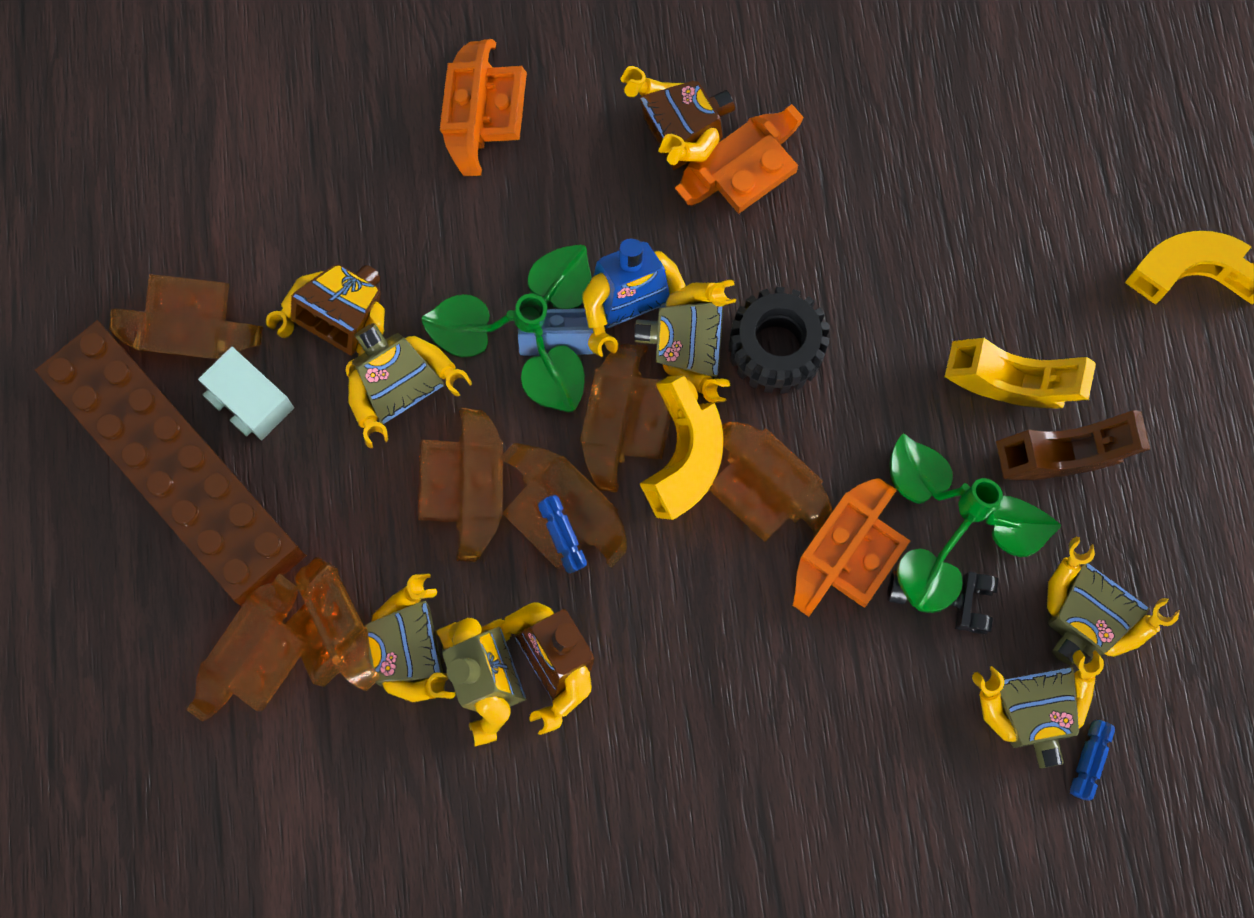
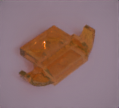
M149 274L145 312L111 308L109 329L123 343L136 350L219 359L232 346L239 352L261 345L263 326L225 321L229 292L228 283Z
M626 343L618 346L617 352L615 354L611 352L601 367L595 370L580 442L583 446L586 465L599 490L618 492L619 462L624 463L625 455L663 460L671 414L656 386V383L661 380L642 378V374L638 370L643 354H647L648 346L644 344Z
M460 408L459 416L462 422V433L459 437V442L422 440L420 442L418 520L457 522L460 538L456 561L476 562L495 535L502 518L503 441L500 440L494 423L484 411Z
M739 422L723 423V446L731 452L727 459L731 464L714 479L709 490L764 542L788 519H792L797 523L802 518L811 527L815 537L833 512L830 499L821 485L823 480L766 428L762 431L749 424Z
M513 443L500 457L505 463L518 469L525 476L522 480L527 484L502 514L557 569L563 567L561 561L563 555L562 553L558 554L546 526L548 520L547 518L543 519L538 508V503L541 500L552 495H557L564 509L561 512L568 517L579 543L578 549L585 542L589 546L594 545L604 555L606 563L611 568L626 553V534L617 513L618 509L564 456L544 448Z
M315 557L308 565L302 567L296 573L295 581L305 604L286 622V626L313 684L325 687L340 672L353 685L367 691L380 678L378 672L373 669L370 663L368 630L364 627L338 575V569L329 562Z
M278 574L273 582L260 586L246 596V601L206 660L201 662L196 679L195 698L186 709L200 721H205L216 714L233 694L256 711H263L309 644L308 641L282 623L298 595V587L281 574Z

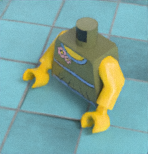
M733 280L718 283H691L670 294L666 303L661 304L658 321L636 320L635 343L657 344L656 362L663 364L665 372L670 376L685 375L686 379L695 386L697 392L703 394V397L712 403L726 401V398L718 395V386H730L729 380L723 378L713 379L711 376L717 377L719 373L724 305L736 302L735 298L729 299L724 293L725 287L734 285Z
M375 323L367 325L355 334L365 353L352 361L355 370L349 375L348 403L359 426L364 428L363 436L365 444L369 448H373V444L369 439L371 433H382L387 443V429L383 424L443 387L445 384L442 379H446V386L455 396H460L459 392L453 388V382L456 379L463 378L470 386L472 385L466 372L459 369L455 370V364L437 346L419 337L409 336L404 338L399 333H396L385 340Z
M1075 537L1070 541L1069 558H1063L1048 582L1047 609L1051 614L1048 624L1062 635L1052 653L1060 661L1070 666L1074 664L1073 654L1078 650L1085 652L1093 658L1094 650L1100 656L1105 654L1115 657L1137 649L1160 631L1159 625L1170 626L1179 617L1180 610L1176 611L1171 617H1163L1159 613V608L1168 602L1169 599L1167 598L1157 601L1154 606L1153 615H1146L1150 610L1149 607L1088 564L1095 555L1093 544L1085 554L1080 555L1074 551L1080 542V537Z
M430 574L412 575L407 582V586L392 595L372 615L371 622L364 626L367 645L345 650V659L349 673L372 669L375 683L383 686L388 694L410 702H419L436 697L446 699L455 697V692L444 690V684L449 678L447 673L443 672L430 606L426 601L420 602L421 599L432 598L437 595L436 588L424 590V581L431 577Z
M466 618L435 630L436 636L438 635L442 643L447 677L453 684L460 705L463 708L478 712L483 717L481 720L469 723V728L472 730L474 737V746H479L497 741L496 733L509 719L510 707L527 699L501 627L481 634L482 627L480 623L474 618Z
M1081 650L1074 652L1073 661L1079 669L1075 673L1073 667L1004 680L1003 676L991 666V677L985 682L983 676L975 672L972 675V680L981 689L979 696L984 721L1002 740L1010 742L1013 748L1034 745L1039 769L1064 764L1058 740L1078 735L1079 728L1084 725L1092 701L1095 676L1100 674L1104 667V661L1096 650L1093 651L1092 660L1087 664H1084L1085 656Z

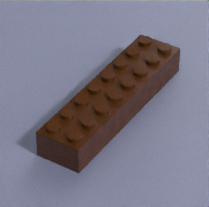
M98 320L35 369L36 373L233 601L244 609L306 557L296 543Z

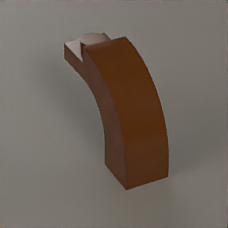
M1136 410L1075 429L1050 432L1028 429L996 441L1004 479L1039 480L1085 473L1123 463L1124 458L1151 450L1142 412Z

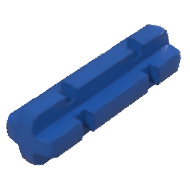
M552 495L541 500L538 503V508L543 519L547 518L548 520L546 524L558 554L562 553L563 555L561 561L566 572L573 573L583 569L587 565V561L582 550L578 551V540L567 515H563L561 512L564 508L559 497Z
M1094 720L1091 723L1088 732L1090 740L1085 741L1076 769L1079 775L1077 778H1073L1070 788V794L1086 801L1094 798L1098 787L1095 780L1101 777L1110 749L1107 747V743L1112 742L1115 733V727L1112 724L1102 720Z

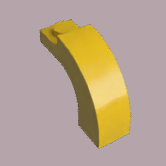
M1192 231L1178 234L1166 239L1153 248L1131 273L1125 283L1156 305L1177 280L1186 276L1202 275L1217 280L1253 305L1254 263H1250L1243 258L1252 246L1233 236L1213 231Z
M985 338L952 342L945 377L960 387L987 398L1028 407L1063 408L1065 401L1089 400L1096 363L1088 357L1057 360L1024 358L998 348Z
M685 375L668 376L656 383L673 418L677 431L676 449L669 463L662 470L639 483L656 518L673 520L698 503L712 485L721 463L723 430L715 403L698 404L697 390L686 379Z

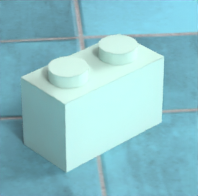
M233 346L198 379L207 389L202 394L204 398L218 411L225 406L234 415L229 421L246 437L253 432L262 441L294 409L288 397Z

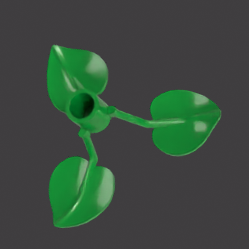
M572 245L562 247L538 259L531 267L528 275V287L532 293L521 296L516 303L515 311L509 310L505 316L493 324L487 325L490 316L489 310L480 299L472 295L462 294L444 300L432 311L422 316V325L426 333L438 347L447 353L458 357H473L481 354L487 348L488 336L486 332H493L509 321L514 320L516 326L521 331L534 333L537 349L540 356L527 360L523 366L521 384L524 392L532 401L541 406L568 413L574 411L584 391L585 375L582 362L572 349L564 345L556 346L547 353L544 347L542 326L545 322L549 301L557 309H574L583 304L582 294L592 280L586 246Z
M904 433L896 441L890 457V475L899 493L906 499L918 504L926 502L931 496L941 501L961 495L958 506L959 513L964 518V521L940 551L937 558L926 549L908 551L901 558L897 567L898 582L910 604L917 608V610L926 613L939 612L949 607L960 595L963 584L962 574L957 567L944 562V560L973 522H981L986 519V523L993 526L992 537L995 543L1008 554L1017 557H1028L1035 554L1060 529L1061 524L1041 509L1021 499L1003 496L998 484L990 479L981 478L976 480L971 487L964 483L960 488L947 491L953 481V471L942 455L930 447L915 442Z

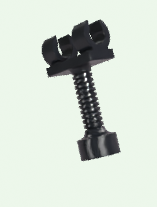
M893 570L888 583L887 601L905 604L907 597L898 582L897 570ZM969 571L963 575L960 595L951 604L953 607L956 606L958 608L955 629L977 634H987L991 632L993 617L971 613L973 593L993 596V593H997L998 578Z

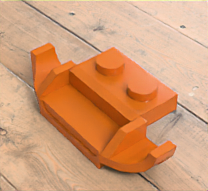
M493 39L467 43L459 50L453 63H448L440 131L443 134L450 156L463 176H481L482 168L478 160V149H484L485 142L520 140L527 72L523 66L492 68L488 58L490 49H496V42Z
M791 104L780 113L763 114L749 118L747 123L720 141L706 161L690 162L675 190L687 205L700 203L716 191H719L738 214L797 172L798 164L781 144L796 131L804 117Z
M876 478L859 484L845 493L800 558L792 606L809 617L831 585L865 608L910 543L909 539L878 519L896 492V488L882 479Z

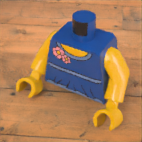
M630 238L622 241L619 251L604 256L597 261L594 276L582 294L588 327L593 328L594 332L588 339V346L592 352L603 357L601 347L605 342L607 350L615 354L618 350V342L614 337L605 332V328L608 329L659 308L661 304L666 303L670 294L686 286L676 264L660 251L654 252L647 242H640Z

